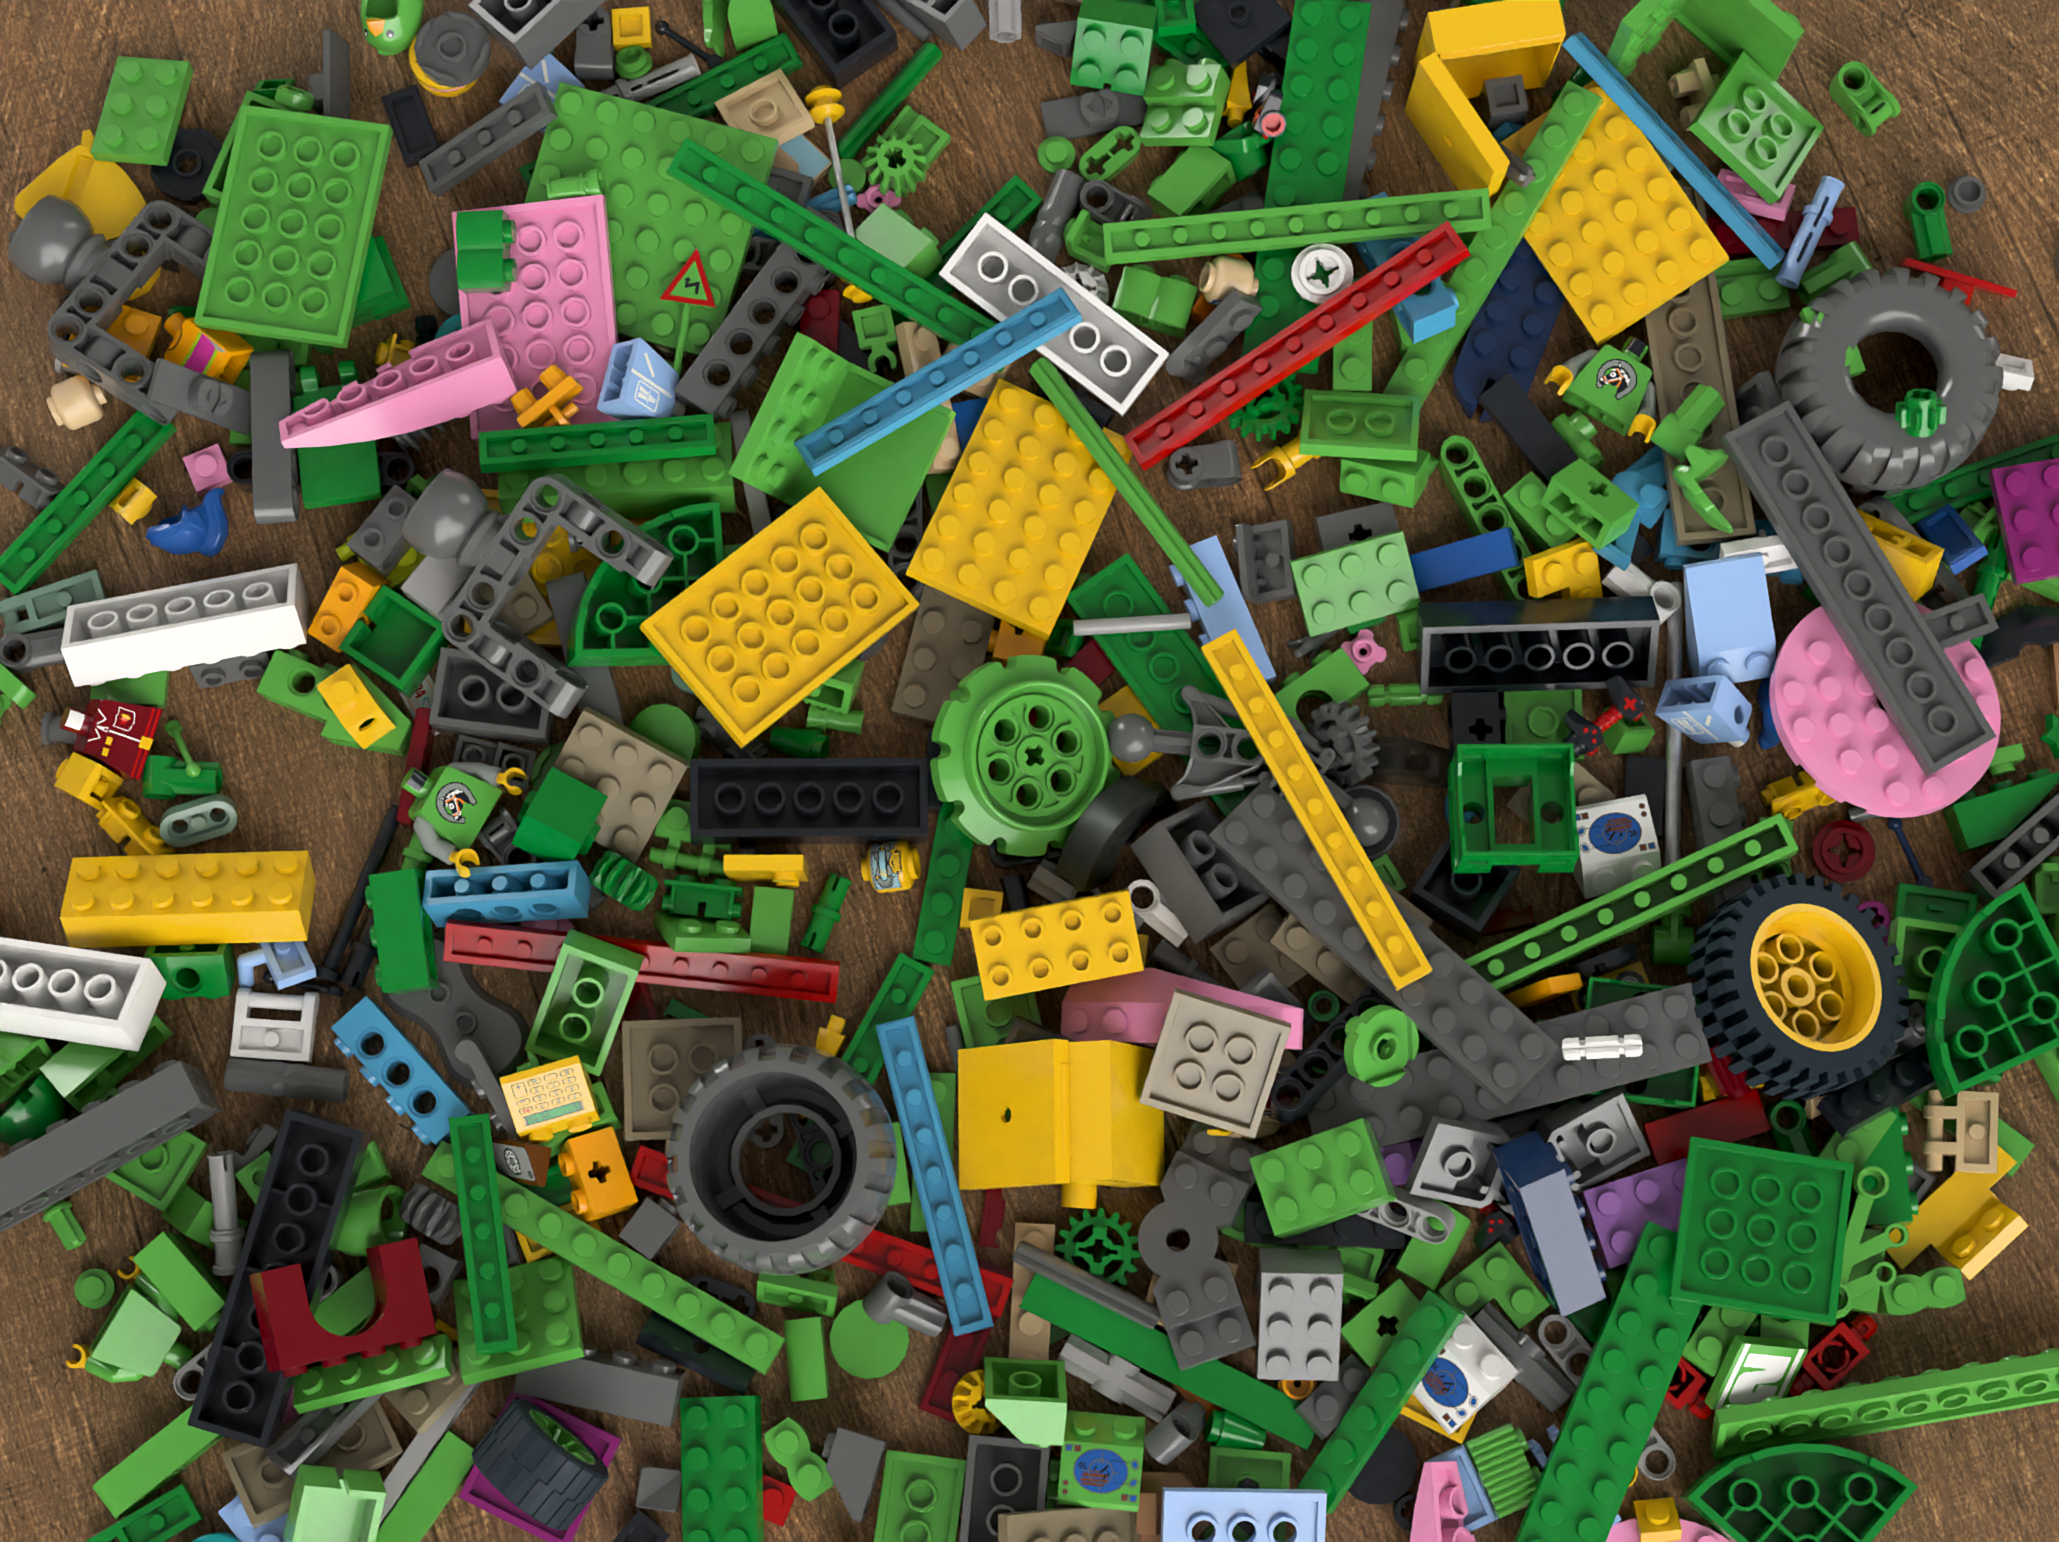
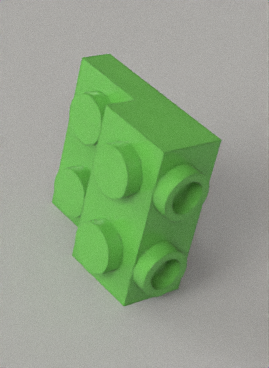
M1203 58L1198 61V65H1185L1176 59H1167L1163 65H1152L1143 95L1144 100L1148 104V109L1139 138L1144 146H1214L1231 84L1221 64L1215 60Z

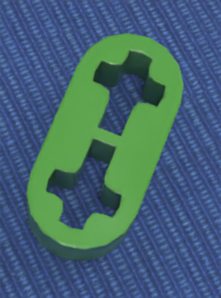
M1118 126L1080 158L1079 175L1085 179L1086 183L1091 180H1102L1109 183L1139 156L1141 140L1138 132L1128 126ZM1119 138L1123 142L1128 139L1131 140V151L1128 152L1123 148L1115 155L1112 154L1117 149V140ZM1105 159L1107 160L1102 166V175L1096 172L1091 175L1088 174L1089 163L1092 162L1096 166Z
M0 661V690L24 710L37 697V694Z

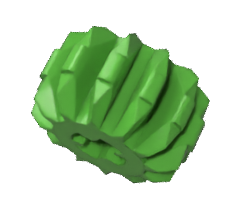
M893 130L890 135L891 140L886 141L884 137L878 135L876 138L878 147L868 146L866 152L870 159L864 162V170L870 173L868 176L870 185L880 184L881 194L885 195L891 188H894L895 196L900 198L903 187L914 193L916 191L915 181L924 182L926 180V173L922 169L929 166L928 157L922 155L924 152L922 143L913 144V136L910 133L906 134L902 140H899L898 133ZM895 160H902L903 166L900 167L897 164L896 169L890 168V162L892 161L896 164Z

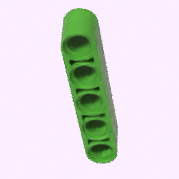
M1455 435L1449 437L1443 442L1437 455L1439 459L1437 468L1473 537L1492 532L1485 529L1482 525L1481 520L1485 517L1495 518L1500 524V529L1511 528L1520 566L1493 573L1507 601L1543 599V597L1525 599L1518 593L1517 586L1527 584L1523 559L1532 556L1474 445L1464 436ZM1451 450L1461 452L1465 462L1461 464L1450 462L1447 459L1446 452ZM1469 483L1478 485L1483 495L1477 498L1468 496L1464 491V485Z

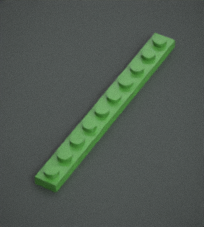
M1569 80L1567 81L1522 157V160L1533 167V172L1536 174L1535 181L1522 188L1509 179L1490 211L1491 230L1478 231L1468 248L1470 256L1459 263L1445 287L1452 288L1458 300L1459 308L1456 309L1455 326L1415 344L1412 342L1382 394L1421 396V409L1603 103L1602 97Z
M1482 188L1103 224L1106 265L1309 247L1320 243L1342 244L1427 235L1446 221H1449L1456 233L1491 230L1489 189Z
M442 1140L421 1175L457 1197L452 1147ZM496 1172L503 1224L761 1374H767L784 1345L785 1338Z

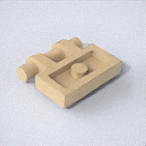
M1928 1090V1105L1923 1106V1118L1927 1119V1141L1922 1142V1154L1926 1155L1927 1171H1942L1943 1156H1955L1954 1172L1997 1173L1999 1093L1961 1091L1956 1094V1106H1944V1100H1942L1939 1090ZM1944 1120H1956L1955 1142H1943Z

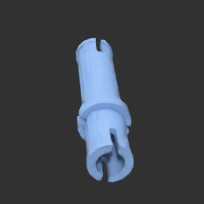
M1823 176L1811 204L1805 205L1802 212L1804 219L1782 267L1775 277V280L1781 285L1791 289L1798 288L1802 275L1814 253L1825 226H1829L1833 220L1831 213L1841 191L1845 187L1844 183L1831 176Z

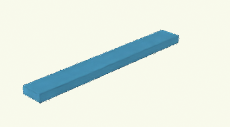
M1583 32L1571 35L1562 44L1769 270L1786 256V252Z
M1060 287L795 441L796 449L814 477L1079 324L1083 321L1081 313L1064 289Z
M910 1016L876 1025L954 1336L993 1327V1320L915 1017Z

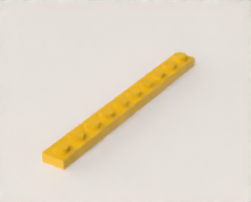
M1233 629L1203 645L1201 652L1396 991L1431 973L1432 967L1237 630Z

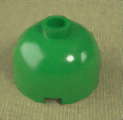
M42 1071L25 1083L9 1099L10 1102L3 1111L0 1109V1141L9 1147L29 1138H32L34 1141L47 1134L45 1129L48 1126L62 1120L66 1113V1100Z

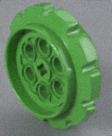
M1039 655L1010 656L1005 669L1000 662H988L973 670L959 682L960 700H946L939 711L931 737L932 741L938 743L941 747L940 755L937 758H932L930 761L933 784L940 801L954 803L955 810L951 815L952 822L977 844L990 845L996 840L999 853L1025 857L1043 856L1046 853V846L1049 842L1053 848L1063 849L1070 832L1088 806L1107 787L1119 780L1120 770L1112 766L1113 754L1109 750L1107 739L1108 727L1114 721L1115 716L1112 711H1101L1099 709L1098 701L1102 693L1086 675L1074 667H1065L1058 672L1054 658ZM1032 707L1037 713V720L1033 726L1028 720V714ZM998 721L1003 726V735L999 740L995 737L994 728ZM1059 733H1062L1065 741L1061 751L1056 744ZM991 761H995L997 765V774L994 779H991L988 772ZM1054 772L1057 773L1059 778L1056 789H1053L1050 783ZM1020 786L1025 790V798L1021 804L1016 796Z

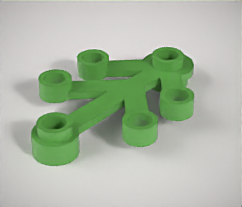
M1870 1166L1862 1168L1855 1174L1853 1179V1187L1857 1192V1196L1846 1229L1836 1319L1842 1318L1849 1313L1853 1306L1854 1297L1877 1286H1889L1895 1281L1897 1276L1896 1269L1891 1263L1876 1262L1870 1267L1868 1274L1847 1282L1852 1266L1888 1248L1902 1247L1909 1239L1908 1230L1904 1225L1892 1223L1886 1225L1880 1234L1860 1243L1874 1199L1884 1196L1889 1188V1178L1886 1172L1879 1167ZM1867 1175L1871 1176L1875 1181V1187L1872 1191H1868L1863 1187V1179ZM1892 1228H1897L1901 1233V1239L1898 1243H1893L1889 1239V1232ZM1884 1266L1889 1272V1277L1885 1282L1880 1281L1876 1275L1878 1268Z

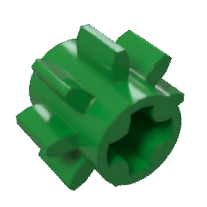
M1913 389L1907 392L1904 402H1896L1895 421L1900 422L1899 427L1905 428V433L1909 436L1929 437L1935 433L1938 424H1946L1947 405H1942V398H1937L1935 391Z

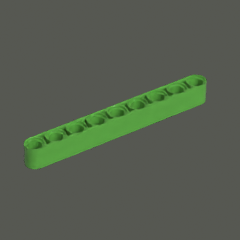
M369 1265L318 1305L315 1320L325 1330L339 1336H350L368 1321L375 1300ZM318 1362L307 1364V1367L309 1365H315ZM193 1405L93 1485V1490L116 1520L134 1510L225 1437L187 1425Z

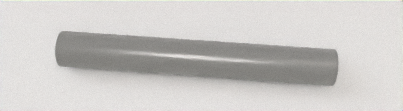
M1190 613L1073 620L1074 636L1191 629Z

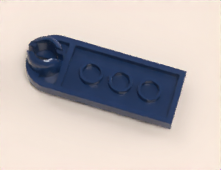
M1522 237L1475 316L1452 374L1451 383L1454 395L1461 403L1462 410L1470 419H1472L1478 405L1476 398L1482 394L1487 381L1495 383L1504 374L1509 373L1526 395L1528 394L1565 298L1524 237ZM1484 409L1479 422L1493 421Z

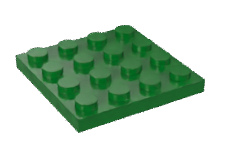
M1691 1136L1688 1142L1669 1299L1832 1327L1836 1325L1854 1163Z

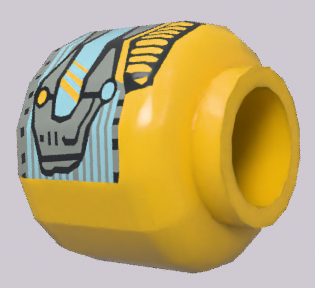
M904 840L872 844L868 850L867 858L861 859L862 877L864 881H870L872 887L878 893L910 889L915 879H919L921 876L919 853L916 848H911L908 842Z

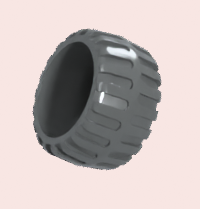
M1891 267L1882 275H1879L1877 269H1869L1859 272L1850 280L1842 279L1806 306H1812L1810 310L1817 313L1811 325L1802 323L1798 314L1782 341L1772 375L1783 403L1787 400L1790 401L1837 479L1849 484L1848 492L1865 495L1871 490H1878V495L1880 496L1897 495L1906 489L1912 488L1913 491L1922 488L1947 475L1974 452L1983 439L1998 409L2000 400L1997 395L2003 385L2004 373L2003 367L1996 366V361L2001 354L1997 337L1988 338L1985 332V328L1989 323L1988 319L1980 308L1973 313L1964 304L1968 296L1957 287H1954L1950 292L1937 285L1940 278L1933 274L1924 272L1919 278L1909 276V268ZM1819 312L1825 314L1820 324L1817 321ZM1884 331L1905 333L1920 341L1932 355L1938 371L1936 393L1937 398H1942V405H1947L1946 424H1938L1935 433L1929 437H1912L1905 433V428L1899 427L1900 422L1895 421V414L1884 413L1867 404L1855 390L1850 375V365L1845 366L1848 346L1854 350L1856 344H1859L1867 336Z
M797 1044L765 1045L744 1050L719 1061L712 1066L713 1069L705 1076L698 1078L689 1088L688 1096L683 1104L677 1107L671 1122L674 1124L669 1140H666L665 1157L668 1159L667 1185L669 1191L673 1194L680 1217L706 1248L728 1263L754 1273L790 1276L821 1269L840 1260L854 1250L871 1233L882 1218L894 1189L897 1170V1147L893 1126L881 1098L872 1085L844 1060L809 1046ZM782 1113L801 1114L814 1120L827 1134L833 1150V1169L824 1190L811 1202L795 1208H776L761 1201L748 1187L742 1170L743 1149L751 1132L764 1120Z

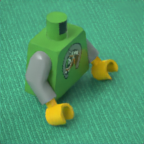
M1628 337L1620 351L1608 344H1605L1600 351L1589 349L1567 360L1563 365L1555 366L1544 380L1546 385L1549 381L1559 385L1560 389L1557 394L1561 396L1565 392L1562 398L1564 402L1579 409L1624 437L1627 433L1628 436L1632 437L1634 432H1641L1646 437L1644 442L1648 443L1656 428L1657 401L1655 385L1650 381L1653 371L1640 363L1648 351V346L1643 341L1635 337Z
M452 762L448 766L435 768L429 777L415 767L411 768L404 776L400 786L416 796L414 803L408 811V815L414 821L413 828L424 851L448 865L454 863L460 877H470V870L461 864L465 861H472L475 865H480L477 853L469 848L503 792L498 787L502 784L510 794H521V788L509 784L511 779L515 777L527 779L525 773L515 767L509 768L504 773L502 768L480 762Z

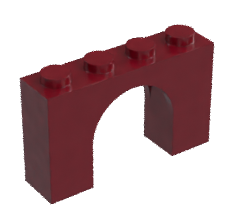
M417 1237L366 1249L375 1294L374 1307L365 1325L350 1336H339L330 1333L315 1320L309 1307L300 1263L249 1275L268 1372L282 1370L284 1378L307 1373V1364L322 1361L323 1368L348 1363L347 1354L361 1352L362 1359L386 1353L385 1345L399 1342L400 1350L422 1345L423 1336L435 1334L436 1328Z

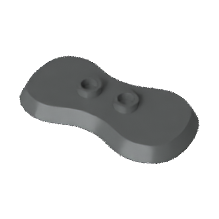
M433 932L440 988L391 995L383 993L382 987H380L385 1002L397 1014L418 1024L432 1037L448 1073L461 1085L474 1089L470 1079L475 1077V1074L469 1063H462L455 1056L456 1044L465 1035H473L479 1040L499 1078L513 1074L517 1070L516 1067L522 1065L527 1057V1050L524 1048L529 1038L530 1030L525 1019L513 1007L497 1000L484 991L475 980L469 964L443 961L445 935Z

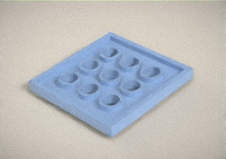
M1163 1487L1160 1542H1325L1327 1493L1325 1490ZM1202 1520L1210 1521L1214 1529L1209 1538L1197 1540L1192 1537V1528L1197 1522ZM1249 1521L1254 1525L1252 1536L1244 1541L1234 1539L1232 1536L1234 1526L1238 1522ZM1283 1521L1292 1523L1294 1525V1533L1290 1539L1277 1541L1273 1538V1530L1278 1523Z

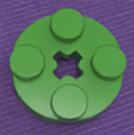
M1389 1005L1371 1007L1360 1016L1352 1017L1345 1026L1347 1037L1344 1045V1058L1347 1071L1351 1076L1375 1087L1389 1086L1401 1079L1406 1073L1402 1069L1408 1059L1413 1061L1415 1059L1419 1046L1418 1029L1410 1018ZM1382 1039L1387 1040L1386 1044L1381 1047L1380 1054H1378L1377 1046Z

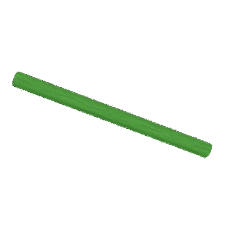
M1046 357L1036 360L1029 369L1031 375L1204 605L1210 607L1218 603L1222 599L1224 591L1050 360Z

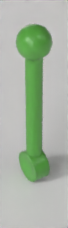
M171 720L165 725V730L176 741L187 765L185 768L186 774L189 777H197L201 773V767L193 761L181 736V724L178 720Z

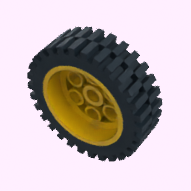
M1794 873L1789 877H1786V874H1781L1771 879L1767 878L1719 905L1718 909L1711 912L1704 919L1707 923L1698 928L1695 937L1700 939V941L1692 944L1689 952L1690 956L1698 960L1687 965V976L1695 977L1698 980L1691 985L1692 996L1699 997L1701 1002L1700 1005L1694 1007L1696 1017H1705L1709 1025L1701 1030L1706 1039L1715 1036L1719 1042V1045L1712 1049L1718 1059L1726 1055L1733 1059L1727 1068L1734 1075L1746 1070L1748 1072L1744 1080L1746 1084L1754 1088L1764 1083L1763 1093L1774 1096L1782 1092V1099L1793 1100L1800 1096L1801 1100L1825 1096L1871 1075L1874 1070L1881 1068L1887 1062L1885 1058L1894 1054L1898 1047L1893 1041L1903 1037L1905 1027L1898 1024V1022L1907 1019L1909 1011L1908 1007L1899 1005L1900 1001L1909 997L1908 986L1898 985L1897 982L1898 979L1906 976L1904 965H1893L1891 958L1900 953L1896 944L1888 947L1884 944L1882 938L1889 934L1884 924L1874 928L1870 921L1876 914L1870 907L1859 911L1856 906L1860 898L1852 892L1844 897H1840L1843 886L1832 882L1823 887V877L1813 875L1805 880L1804 873Z

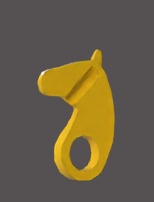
M88 129L82 131L81 145H77L58 158L17 195L14 208L18 216L23 219L29 210L47 195H55L70 200L78 205L87 215L95 234H104L106 241L118 239L147 203L137 186L115 162L94 159L91 154V148L95 137L91 130ZM161 266L142 289L137 288L127 301H132L151 290L160 276Z

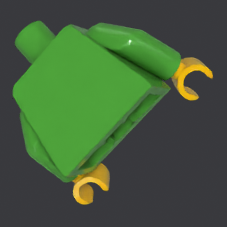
M135 1263V1270L130 1275L119 1268L117 1271L121 1278L134 1283V1285L127 1284L90 1346L86 1344L72 1345L73 1348L80 1350L82 1357L79 1362L66 1359V1365L70 1368H85L87 1372L110 1383L138 1381L144 1375L153 1377L162 1362L179 1370L190 1361L194 1350L176 1341L182 1330V1326L178 1321L179 1313Z

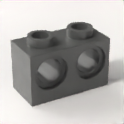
M394 484L346 544L358 558L385 578L389 576L411 548L410 544L401 535V528L417 501L396 484Z

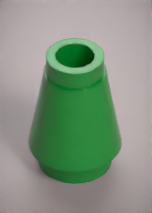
M777 725L774 727L770 737V747L792 758H827L830 749V736L824 735L821 729L781 727Z
M1213 1409L1210 1412L1204 1431V1440L1211 1442L1213 1447L1262 1450L1266 1439L1265 1429L1226 1409L1221 1411Z

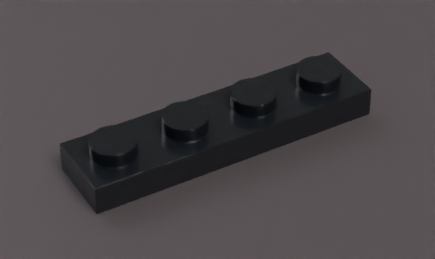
M1926 1042L1889 1061L1881 1068L1874 1070L1871 1075L1822 1098L1816 1108L1842 1137H1845L1936 1086V1082L1931 1072Z
M1245 1202L1244 1243L1389 1250L1405 1249V1233L1357 1214L1283 1239L1274 1236L1264 1202ZM1391 1208L1397 1215L1406 1216V1209Z

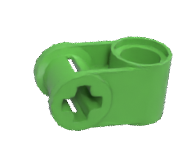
M1852 61L1844 64L1830 82L1829 94L1832 100L1838 104L1850 118L1854 127L1865 137L1873 136L1880 124L1889 117H1897L1901 112L1900 105L1894 95L1885 89L1869 68L1861 62ZM1843 78L1852 79L1856 83L1857 89L1853 90L1845 86Z

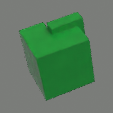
M371 235L351 329L372 320L378 321L412 307L383 235L375 238Z
M551 767L538 792L531 790L524 801L516 819L521 824L511 844L545 862L574 861L578 853L586 857L601 826L595 824V821L608 796Z

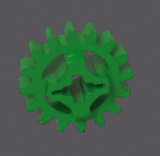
M1292 373L1241 407L1246 410L1245 413L1238 409L1226 417L1229 418V428L1232 430L1240 426L1241 437L1243 438L1248 436L1250 432L1255 433L1257 442L1261 441L1263 434H1268L1272 441L1276 440V431L1278 430L1288 435L1290 433V423L1299 424L1300 412L1303 411L1304 398H1302L1303 386L1296 384V374Z
M1099 1208L1097 1217L1092 1218L1087 1209L1083 1210V1221L1078 1222L1073 1217L1069 1218V1223L1073 1229L1070 1232L1060 1229L1059 1235L1066 1241L1065 1244L1055 1245V1251L1064 1253L1062 1260L1074 1265L1072 1257L1082 1258L1090 1267V1274L1112 1285L1115 1281H1118L1123 1286L1127 1285V1280L1123 1274L1126 1271L1136 1273L1138 1269L1130 1262L1131 1259L1141 1258L1140 1252L1132 1250V1245L1138 1242V1236L1129 1237L1127 1234L1132 1226L1131 1222H1127L1122 1226L1119 1225L1117 1222L1120 1213L1115 1212L1110 1219L1105 1218L1104 1208ZM1093 1225L1092 1235L1084 1242H1073L1075 1236L1082 1229ZM1107 1226L1119 1234L1124 1246L1114 1245L1106 1236ZM1099 1240L1103 1241V1248L1117 1252V1254L1103 1256L1101 1263L1093 1262V1255L1078 1249L1091 1248L1094 1246L1095 1241ZM1123 1261L1117 1272L1103 1278L1104 1268L1110 1262Z

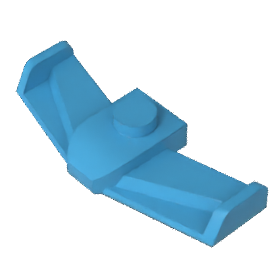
M1656 444L1624 472L1617 473L1611 481L1640 504L1627 532L1601 550L1596 549L1594 546L1592 547L1594 552L1623 571L1630 565L1639 524L1642 523L1651 529L1669 502L1668 491L1662 488L1667 484L1662 449Z

